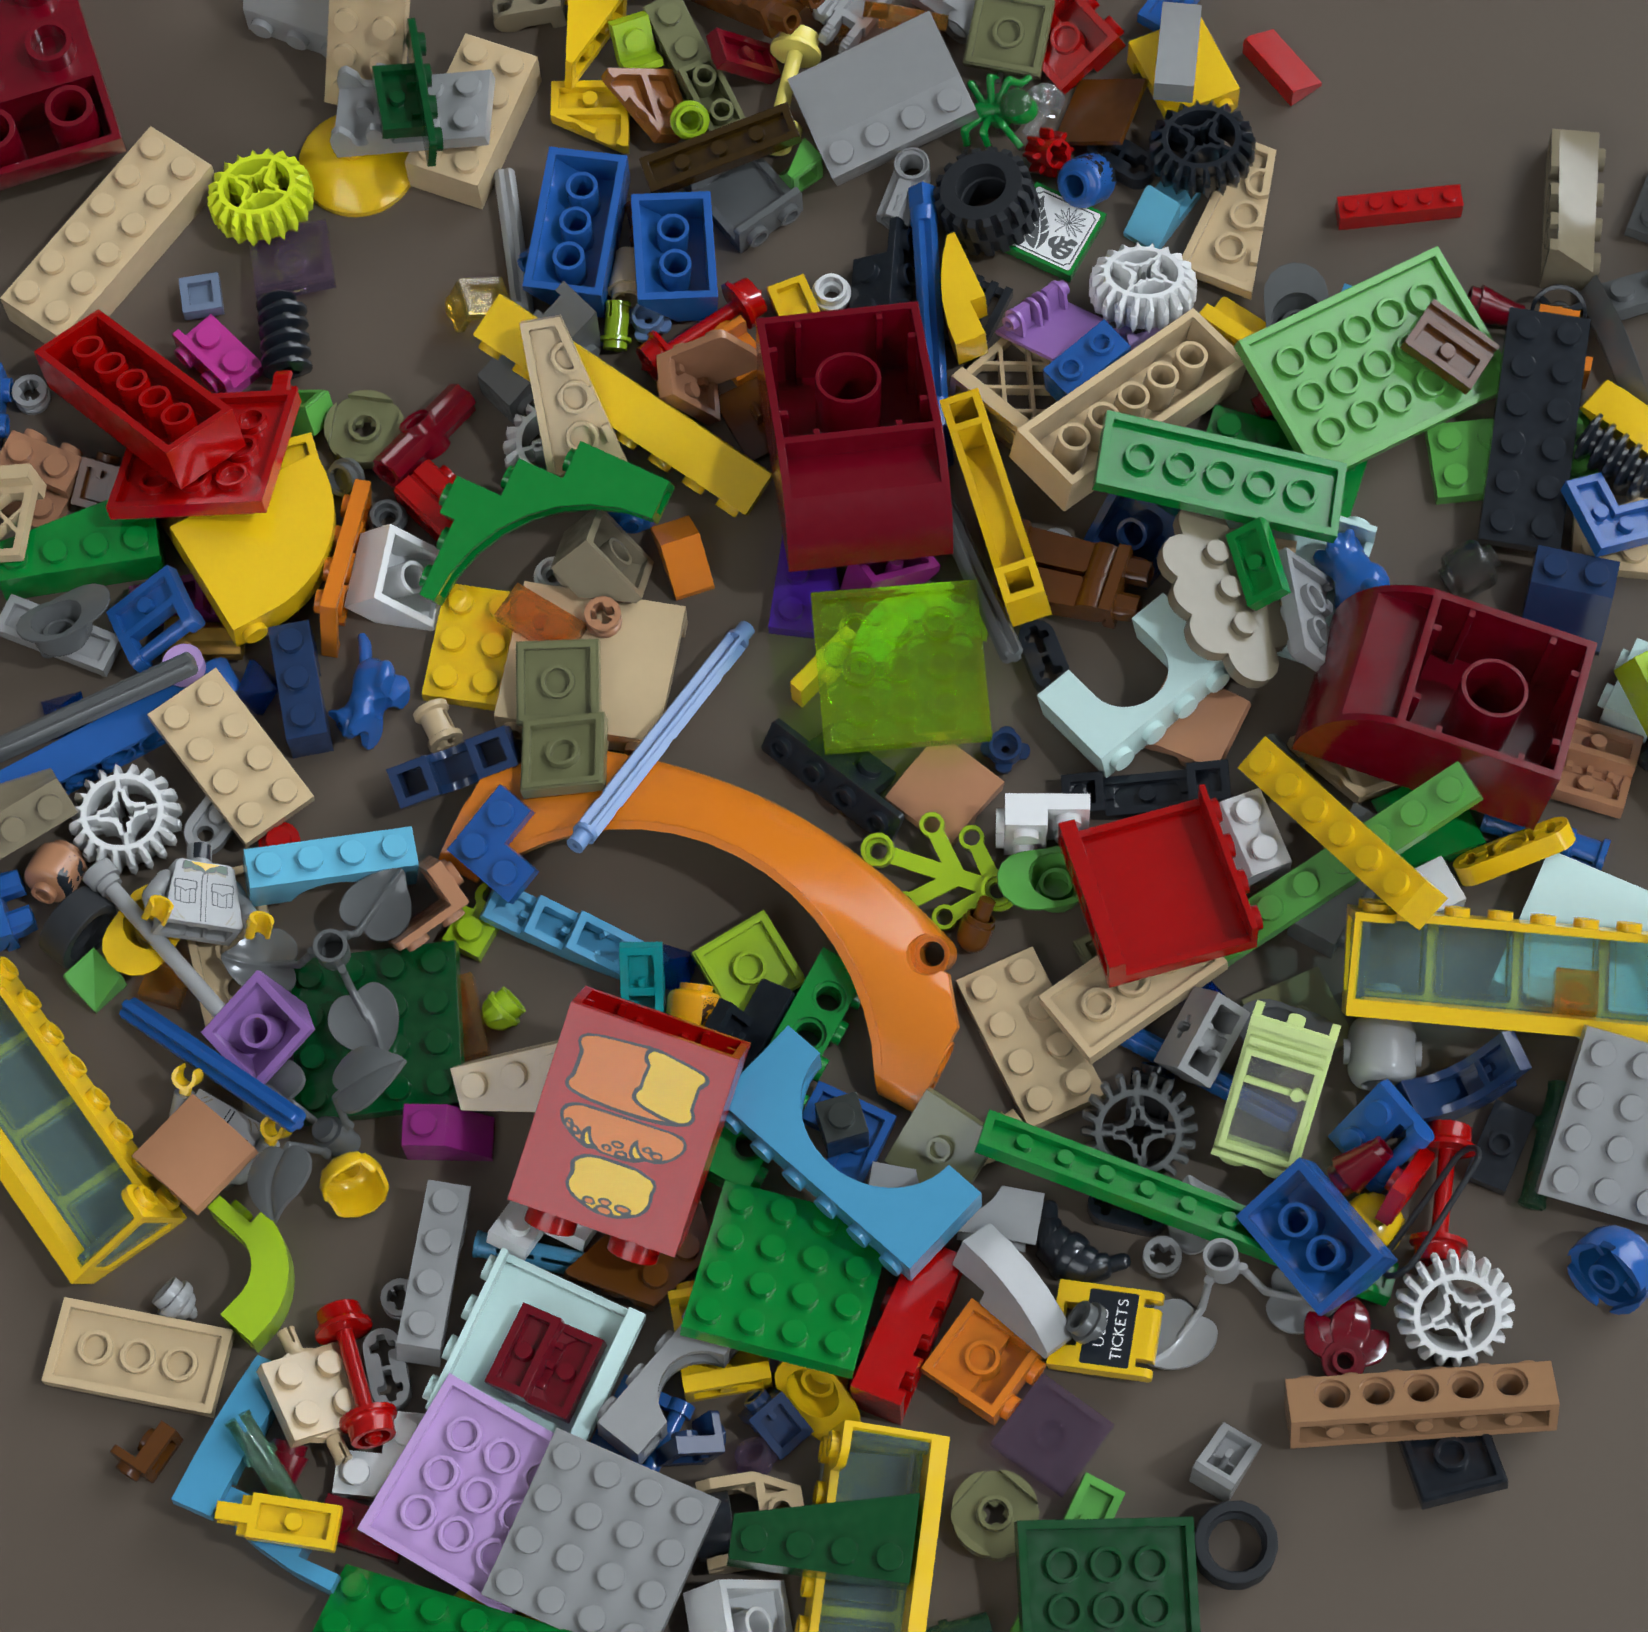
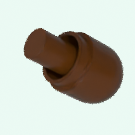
M980 896L976 908L969 909L963 915L957 931V941L961 948L967 952H980L990 942L995 929V918L991 914L996 903L991 897Z

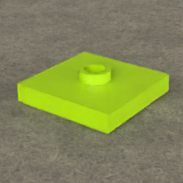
M764 909L691 953L710 986H713V992L722 999L733 1003L743 1012L762 979H767L792 991L801 987L806 979Z

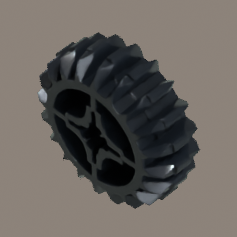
M1196 99L1192 107H1187L1180 103L1178 112L1167 110L1165 119L1157 120L1155 131H1151V136L1149 137L1150 148L1148 149L1149 161H1151L1152 171L1155 177H1160L1163 187L1173 185L1176 195L1186 190L1191 199L1196 193H1203L1208 200L1212 191H1217L1224 195L1226 186L1237 188L1240 178H1247L1250 167L1253 166L1255 161L1256 139L1252 133L1249 121H1243L1241 111L1231 113L1228 103L1218 108L1213 99L1208 105H1201ZM1173 151L1178 152L1179 155H1180V157H1178L1176 154H1174Z

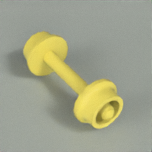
M800 24L791 35L780 32L779 36L771 42L770 52L774 58L784 63L774 107L785 102L790 107L793 91L787 79L797 75L800 68H811L821 61V51L818 48L819 35L810 27ZM795 121L796 127L801 138L802 128L799 125V123ZM793 146L780 150L770 155H787L790 153Z

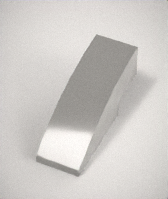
M1163 2L1153 100L1192 103L1202 5Z
M990 1222L962 1241L952 1265L984 1291L979 1304L1044 1359L1072 1339V1333L1066 1327L1067 1319L1046 1284L1025 1257Z

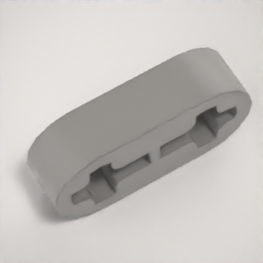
M378 1328L371 1331L363 1342V1355L371 1395L374 1402L392 1403L397 1408V1411H402L409 1405L412 1399V1386L407 1362L397 1361L396 1341L398 1335L388 1328ZM386 1340L389 1346H395L394 1349L388 1351L390 1365L383 1366L378 1353H372L373 1350L379 1348L378 1341ZM387 1375H392L393 1381L398 1388L403 1387L402 1391L397 1392V1400L389 1402L386 1395H380V1392L387 1390L385 1379Z

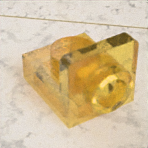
M502 277L458 278L445 301L446 314L452 319L456 332H465L471 320H482L499 294L508 297Z

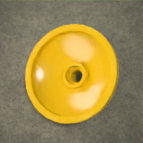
M336 115L323 121L309 134L301 148L299 162L301 165H304L309 173L315 191L314 202L326 211L345 217L374 215L396 204L409 190L410 182L405 166V160L409 152L337 158L330 143L331 131L336 123Z

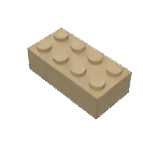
M465 33L447 73L479 70L492 71L495 77L489 145L443 149V151L437 152L436 166L433 167L427 166L425 150L409 152L405 160V166L410 186L483 209L495 183L494 173L497 169L502 168L542 79L538 56Z

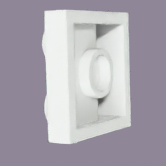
M1005 793V807L996 808V848L1004 849V855L1046 848L1047 840H1055L1058 843V823L1075 819L1079 831L1089 828L1090 794Z

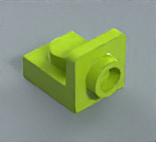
M644 10L608 21L617 65L620 68H658L664 66L663 57L656 51L649 15Z

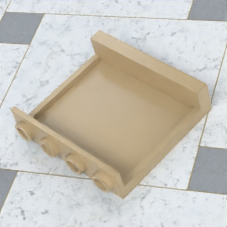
M524 581L494 712L496 727L498 728L503 725L511 726L515 739L522 740V726L516 724V641L599 639L601 647V712H605L608 719L607 751L609 749L631 755L666 711L681 637L685 638L688 626L686 606L642 599L637 603L616 601L621 610V629L612 637L598 638L588 631L584 617L585 606L592 598L578 597L570 588ZM604 610L597 612V619L602 624L610 622L609 615H606Z

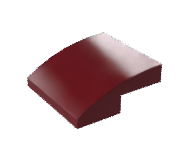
M523 1302L485 1379V1383L569 1424L607 1344L603 1339L565 1324L562 1318Z

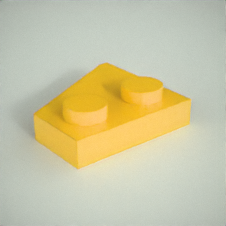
M579 80L572 90L564 87L565 81H551L550 115L553 124L620 153L629 154L630 114L602 80Z

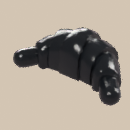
M1046 1200L1043 1202L1041 1222L1037 1235L1038 1250L1036 1256L1049 1269V1274L1059 1281L1060 1279L1096 1283L1109 1279L1112 1273L1125 1270L1131 1265V1258L1126 1253H1118L1109 1256L1106 1252L1099 1253V1250L1091 1246L1089 1240L1083 1234L1077 1231L1072 1232L1063 1225L1062 1220L1058 1218V1205L1055 1201Z

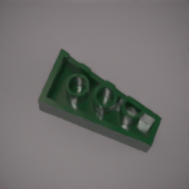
M920 1493L734 1513L726 1566L906 1590L910 1582Z

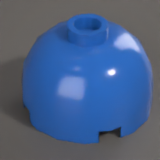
M1617 1225L1597 1227L1578 1240L1569 1250L1568 1256L1571 1255L1572 1262L1567 1266L1568 1274L1575 1287L1589 1302L1597 1306L1599 1299H1601L1605 1304L1613 1306L1609 1311L1610 1313L1620 1315L1632 1313L1648 1298V1243L1632 1230Z

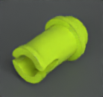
M606 300L604 335L600 336L601 342H603V349L614 352L627 351V344H630L632 340L628 337L631 302Z

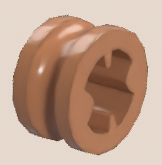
M596 597L585 606L586 628L595 637L609 638L617 634L621 629L622 616L620 606L611 597ZM604 610L605 614L609 615L610 622L602 624L597 619V612Z

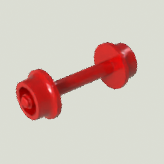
M746 277L733 284L727 281L721 285L727 304L670 342L666 343L656 331L652 330L647 334V340L636 348L637 356L642 364L641 370L647 371L651 378L657 382L656 355L671 350L676 344L688 343L705 336L707 332L714 330L723 321L732 320L741 315L746 321L747 328L752 329L756 326V318L767 312V306L762 297V290L757 289L753 282Z
M1451 1118L1428 1122L1427 1125L1432 1129L1435 1137L1426 1148L1435 1153L1434 1157H1438L1436 1179L1460 1149L1468 1145H1475L1472 1143V1128L1470 1125L1454 1121ZM1470 1151L1463 1155L1460 1159L1471 1158L1475 1156L1476 1153L1475 1151ZM1455 1165L1434 1193L1431 1228L1452 1196ZM1450 1212L1419 1259L1426 1267L1433 1264L1430 1259L1432 1252L1437 1253L1441 1261L1447 1260V1253L1451 1248L1456 1251L1460 1260L1461 1253L1468 1249V1241L1466 1239L1448 1233ZM1429 1231L1416 1232L1410 1235L1409 1243L1414 1247V1255Z
M341 1299L328 1303L317 1311L318 1328L315 1330V1340L321 1345L338 1341L356 1408L345 1413L340 1418V1430L348 1434L351 1445L354 1448L370 1449L381 1446L395 1437L394 1419L397 1417L398 1412L392 1403H373L356 1340L365 1336L372 1329V1320L368 1315L363 1314L361 1305L357 1300Z

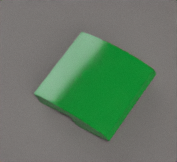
M1400 787L1372 800V806L1376 814L1413 790ZM1468 809L1401 853L1400 856L1414 868L1439 856H1442L1444 860L1447 859L1448 863H1451L1461 854L1487 843Z

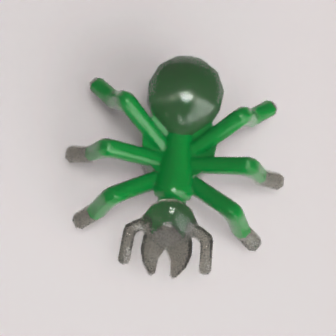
M997 72V75L987 74L986 100L979 91L976 81L969 80L967 82L968 88L978 101L974 106L979 118L961 128L963 140L961 154H968L971 147L969 132L981 122L983 124L979 130V135L985 150H987L988 146L993 147L988 136L990 126L999 135L1007 136L1019 151L1023 152L1025 150V146L1015 135V132L1022 124H1027L1034 120L1038 113L1036 101L1025 90L1020 89L1034 80L1031 74L1022 79L1012 76L1006 77L999 93H995L994 83H1001L1004 73ZM1010 86L1018 87V88L1010 89V90L1008 91V89H1009Z

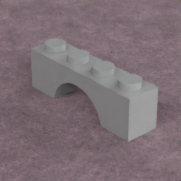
M873 1162L869 1185L898 1188L919 1183L916 1169ZM1002 1185L990 1202L981 1207L958 1231L956 1240H965L990 1222L1018 1251L1025 1252L1026 1244L1036 1245L1045 1193Z
M428 1180L396 1341L397 1361L440 1367L454 1279L460 1251L464 1243L471 1206V1186Z
M681 1325L675 1332L668 1330L657 1342L654 1348L656 1354L648 1364L640 1363L630 1373L625 1382L628 1387L618 1398L611 1396L602 1405L597 1413L599 1418L597 1422L598 1435L629 1460L642 1465L668 1434L667 1420L659 1405L660 1394L666 1382L676 1372L692 1365L709 1364L725 1368L739 1350L681 1336Z

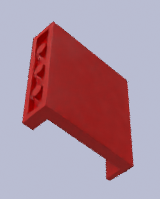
M1205 784L1198 785V799L1084 830H1078L1075 819L1058 823V844L1109 988L1257 948L1258 931L1263 929L1262 917L1257 905L1250 906L1246 895L1250 892L1247 876L1243 869H1236L1233 858L1236 857L1233 839L1230 833L1223 834L1219 824L1223 822L1219 802L1216 797L1210 799Z

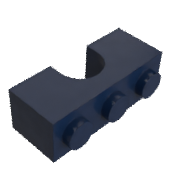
M309 620L268 627L285 736L293 759L334 751L328 713L320 684L321 670L316 640Z
M500 726L464 740L465 742L433 754L423 755L386 769L400 809L412 808L476 784L482 778L521 764V753L511 726Z

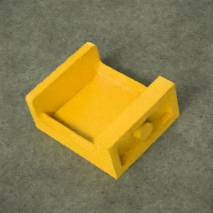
M1202 17L1200 21L1192 103L1155 100L1164 119L1167 110L1178 112L1180 103L1187 107H1192L1196 99L1201 105H1208L1213 99L1218 108L1228 103L1231 113L1238 107L1240 87ZM1160 29L1128 42L1127 64L1133 75L1140 72L1142 78L1147 79V87L1152 96Z
M694 1281L680 1283L676 1285V1290L668 1291L674 1332L682 1324V1315L687 1308ZM740 1350L725 1368L709 1364H697L681 1369L684 1394L688 1403L773 1387L768 1358Z

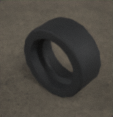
M83 886L73 891L63 899L45 922L39 937V947L63 968L70 969L93 947L98 950L102 945V939L107 927L117 915L115 905L107 898L102 897L99 892L92 891L88 886Z
M1242 1500L1224 1501L1209 1508L1199 1519L1195 1530L1197 1568L1213 1585L1227 1590H1244L1260 1583L1271 1571L1278 1552L1277 1531L1270 1517L1258 1506ZM1239 1519L1249 1523L1256 1529L1261 1539L1259 1559L1251 1567L1243 1571H1230L1220 1567L1213 1560L1209 1552L1208 1540L1211 1532L1218 1524L1226 1520Z

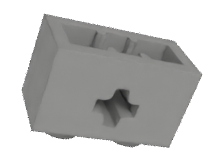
M1194 986L1154 1062L1186 1082L1211 1088L1251 1012L1219 992Z

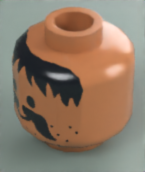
M55 840L54 842L44 843L37 848L24 874L26 884L31 889V894L35 899L45 904L59 903L78 889L87 867L82 858V852L75 845L67 841Z

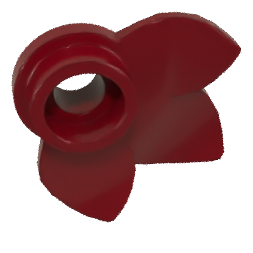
M1351 1298L1343 1303L1334 1313L1332 1319L1324 1315L1319 1316L1314 1311H1309L1306 1314L1303 1327L1304 1340L1307 1348L1321 1358V1368L1325 1376H1337L1350 1372L1363 1374L1365 1367L1380 1363L1388 1352L1390 1334L1384 1330H1370L1371 1321L1369 1313L1357 1298ZM1343 1354L1350 1358V1369L1339 1367L1337 1363L1338 1355Z

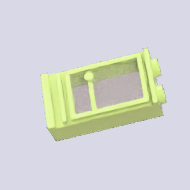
M1257 1000L1211 1154L1220 1157L1223 1162L1229 1165H1247L1260 1169L1266 1176L1276 1179L1299 1157H1302L1341 1025L1333 1023L1328 1036L1304 1028L1306 1018L1299 1014H1290L1287 1023L1262 1015L1266 1002Z

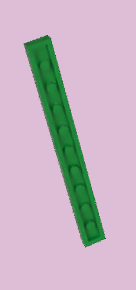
M989 1109L974 1150L975 1153L1209 1241L1217 1238L1228 1239L1235 1244L1238 1252L1277 1266L1236 1217L1246 1207L1245 1205ZM1395 1263L1387 1272H1396L1399 1263ZM1381 1276L1367 1290L1358 1294L1357 1297L1385 1307L1391 1298L1395 1279H1386Z

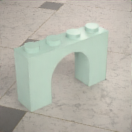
M1164 593L1132 617L1137 639L1168 669L1165 684L1153 698L1131 707L1109 705L1098 699L1069 669L1037 695L1043 715L1099 771H1103V775L1106 778L1116 770L1120 771L1126 768L1140 750L1148 744L1152 745L1158 742L1168 727L1179 718L1184 719L1192 714L1201 700L1211 692L1216 693L1220 691L1230 678L1222 660L1204 659L1190 649L1184 636L1186 621L1173 612L1169 605L1168 597Z

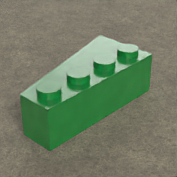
M108 500L31 529L24 561L0 563V589L6 601H8L11 594L21 598H31L68 592L87 584L95 583L107 586L149 579L167 565L163 528L160 524L161 518L111 520L106 510ZM15 536L0 541V549L13 548Z

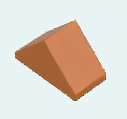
M689 515L651 527V533L676 601L715 589L700 533Z

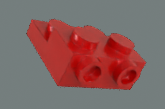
M1055 0L1056 4L1042 71L1064 95L1093 68L1098 73L1126 47L1125 43L1119 38L1125 33L1124 30L1110 15L1104 20L1098 15L1095 10L1101 5L1096 0Z

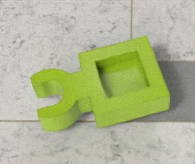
M482 883L475 892L476 905L474 909L466 905L462 907L465 914L449 926L442 938V941L456 940L459 944L460 953L479 963L500 930L479 920L486 904L485 897L490 891L486 883Z

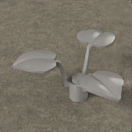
M1187 1175L1182 1181L1232 1200L1223 1192L1202 1183L1191 1175ZM1168 1225L1170 1238H1173L1179 1244L1183 1253L1196 1255L1203 1252V1261L1207 1275L1204 1278V1287L1196 1310H1194L1190 1303L1182 1299L1164 1300L1163 1306L1153 1307L1162 1311L1163 1316L1155 1365L1148 1364L1149 1366L1163 1370H1179L1196 1365L1209 1356L1216 1345L1218 1330L1213 1321L1202 1315L1207 1308L1212 1285L1214 1283H1230L1239 1274L1248 1279L1263 1295L1270 1297L1266 1304L1267 1316L1279 1330L1290 1334H1304L1303 1327L1306 1314L1309 1311L1315 1312V1310L1279 1267L1272 1274V1288H1269L1248 1269L1246 1263L1239 1261L1237 1247L1232 1241L1225 1238L1209 1241ZM1341 1305L1324 1314V1316L1331 1318Z

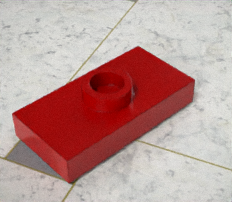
M1427 1148L1420 1149L1405 1170L1399 1166L1396 1167L1384 1187L1389 1193L1377 1212L1375 1219L1386 1226L1393 1223L1421 1185L1436 1158L1434 1157L1435 1153Z

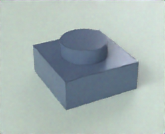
M218 272L178 278L185 320L204 318L210 314L213 316L225 314Z

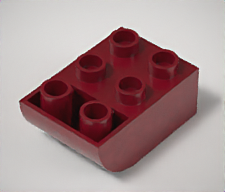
M0 0V191L126 153L127 150L80 0Z
M918 301L756 318L757 383L789 572L953 554V516L947 453Z
M1377 586L1357 592L1344 600L1332 616L1329 626L1330 632L1326 660L1314 674L1291 749L1412 790L1418 788L1458 761L1462 764L1484 798L1470 809L1534 830L1560 782L1597 642L1435 588L1423 586Z

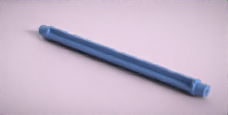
M741 621L735 629L728 631L603 789L602 794L595 799L573 827V834L567 840V845L572 851L582 853L588 844L594 843L613 819L617 810L624 805L668 749L672 740L679 735L719 684L723 675L730 670L749 645V639L755 633L750 623Z

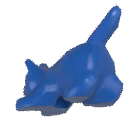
M1347 529L1345 532L1338 533L1334 543L1327 542L1325 550H1317L1312 557L1315 566L1335 582V609L1344 600L1357 592L1377 586L1390 585L1389 576L1379 564L1370 561L1364 552L1362 544L1355 536L1353 529Z
M360 633L357 637L359 664L353 675L352 693L345 707L338 710H329L328 715L335 720L336 726L341 731L343 737L352 739L360 735L362 746L367 750H371L377 745L382 736L384 712L390 707L403 709L410 700V684L405 676L395 674L394 666L389 660L381 661L378 658H372L371 642L365 633Z

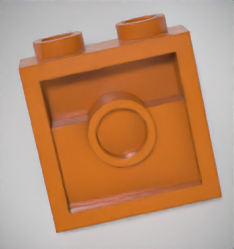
M971 1298L923 1364L921 1372L957 1396L959 1403L995 1426L1000 1418L1008 1421L1014 1415L1022 1400L1016 1395L1026 1382L1033 1386L1043 1374L1047 1364L1042 1361V1356L993 1316L979 1302Z

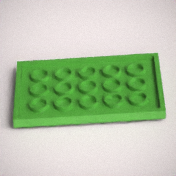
M1438 246L1249 335L1235 344L1234 348L1295 452L1347 463L1348 470L1496 397L1502 358L1499 349L1494 353L1490 362L1466 395L1400 349V346L1433 299L1493 340Z

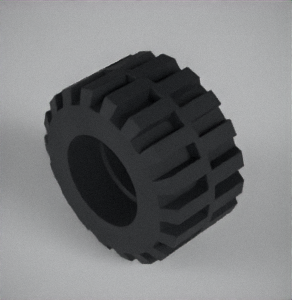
M988 146L986 151H981L980 147L971 149V154L965 156L962 153L956 157L957 161L954 164L949 162L944 167L945 174L938 175L936 180L937 188L933 190V197L936 201L934 204L946 234L955 232L963 250L968 248L969 253L976 256L980 252H984L986 256H994L995 251L1002 250V253L1010 251L1009 246L1014 243L1019 246L1025 241V234H1032L1035 229L1033 222L1039 221L1040 217L1038 209L1041 207L1040 199L1023 159L1018 155L1013 157L1012 151L1005 148L998 152L997 147ZM999 196L990 204L975 206L986 198Z

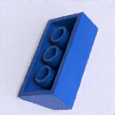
M549 146L522 288L524 291L552 305L560 296L555 290L565 281L596 311L597 317L605 318V301L609 299L608 287L615 254L618 250L625 213L624 205L627 202L631 180L627 155Z

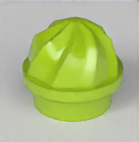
M682 101L671 112V128L682 139L688 140L704 134L709 127L710 118L708 111L697 101Z
M503 986L498 992L491 991L487 995L488 997L481 1008L484 1023L488 1027L504 1031L520 1023L519 1018L526 1012V1009L509 989Z

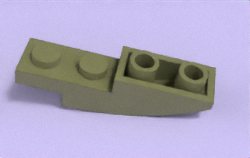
M656 0L643 6V10L649 15L652 31L660 45L659 52L668 69H673L678 87L685 100L697 101L707 109L710 123L706 132L746 118L723 71L716 69L711 59V54L684 1Z

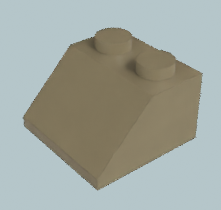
M592 510L564 531L550 568L553 570L557 581L563 587L570 588L578 597L594 599L606 596L611 597L615 601L637 603L643 597L654 561L606 511Z

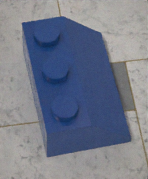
M711 192L631 194L637 303L675 321H700L717 311L718 307Z
M1300 1157L1236 1215L1238 1220L1319 1316L1328 1313L1367 1290L1398 1261L1315 1162Z

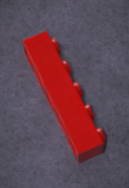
M1460 184L1339 196L1336 198L1335 214L1338 231L1461 218L1464 203Z

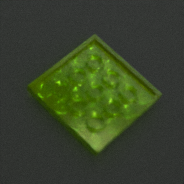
M976 579L811 593L825 755L992 741Z

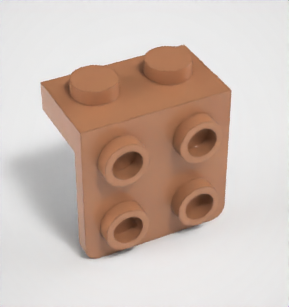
M720 329L711 330L705 336L688 343L674 345L671 350L656 355L659 399L706 425L720 421L718 384L756 370V349L727 331Z
M429 855L419 862L418 869L439 900L412 918L408 927L401 935L388 941L390 946L396 950L401 951L407 948L409 952L414 951L430 939L427 932L440 923L443 927H447L465 914L462 907L467 905L469 900L459 887V885L464 883V880L450 861L447 862L445 859L439 860Z

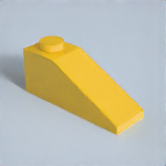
M627 0L564 1L565 5L568 6L565 88L573 89L610 39L608 21L626 16Z

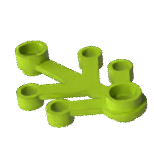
M936 812L925 813L919 821V828L922 834L930 839L941 862L895 848L892 840L883 833L870 834L861 844L863 859L874 868H884L891 864L934 878V880L910 892L902 891L918 907L958 887L975 892L951 906L942 904L934 909L932 921L942 931L952 930L957 925L958 920L962 919L969 909L976 908L980 896H988L995 900L996 903L993 909L995 912L1006 911L1013 906L1004 896L1002 898H994L991 895V888L998 884L997 873L999 869L996 868L984 845L985 835L983 831L976 825L965 826L959 833V841L965 850L972 853L981 875L963 869L945 833V822L942 816ZM930 818H936L940 822L939 829L933 833L926 831L924 827L925 822ZM976 831L979 833L980 840L976 845L970 846L964 842V837L968 832ZM884 845L887 849L885 857L882 859L873 858L871 852L874 846ZM944 910H948L953 914L951 923L947 925H941L937 921L938 914Z

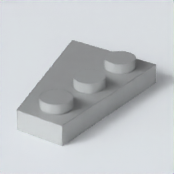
M1285 547L1278 551L1291 591L1290 594L1281 598L1282 606L1280 607V613L1286 623L1289 638L1287 640V649L1295 661L1302 662L1317 672L1326 660L1330 628L1325 622V617L1332 614L1333 607L1329 599L1326 600V595L1329 591L1333 590L1334 581Z

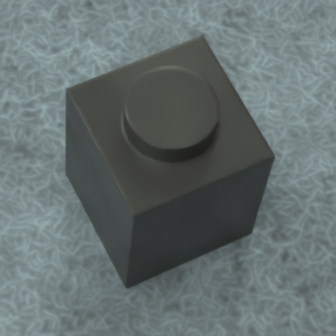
M856 1091L815 1103L816 1120L828 1158L870 1146L869 1130Z

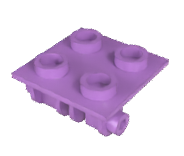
M1053 280L1041 289V292H1034L1031 297L1025 298L1020 304L1007 310L1005 317L1002 319L1003 326L997 329L995 333L1041 357L1053 361L1101 322L1103 318L1068 302L1067 295L1070 293L1068 284L1063 280Z

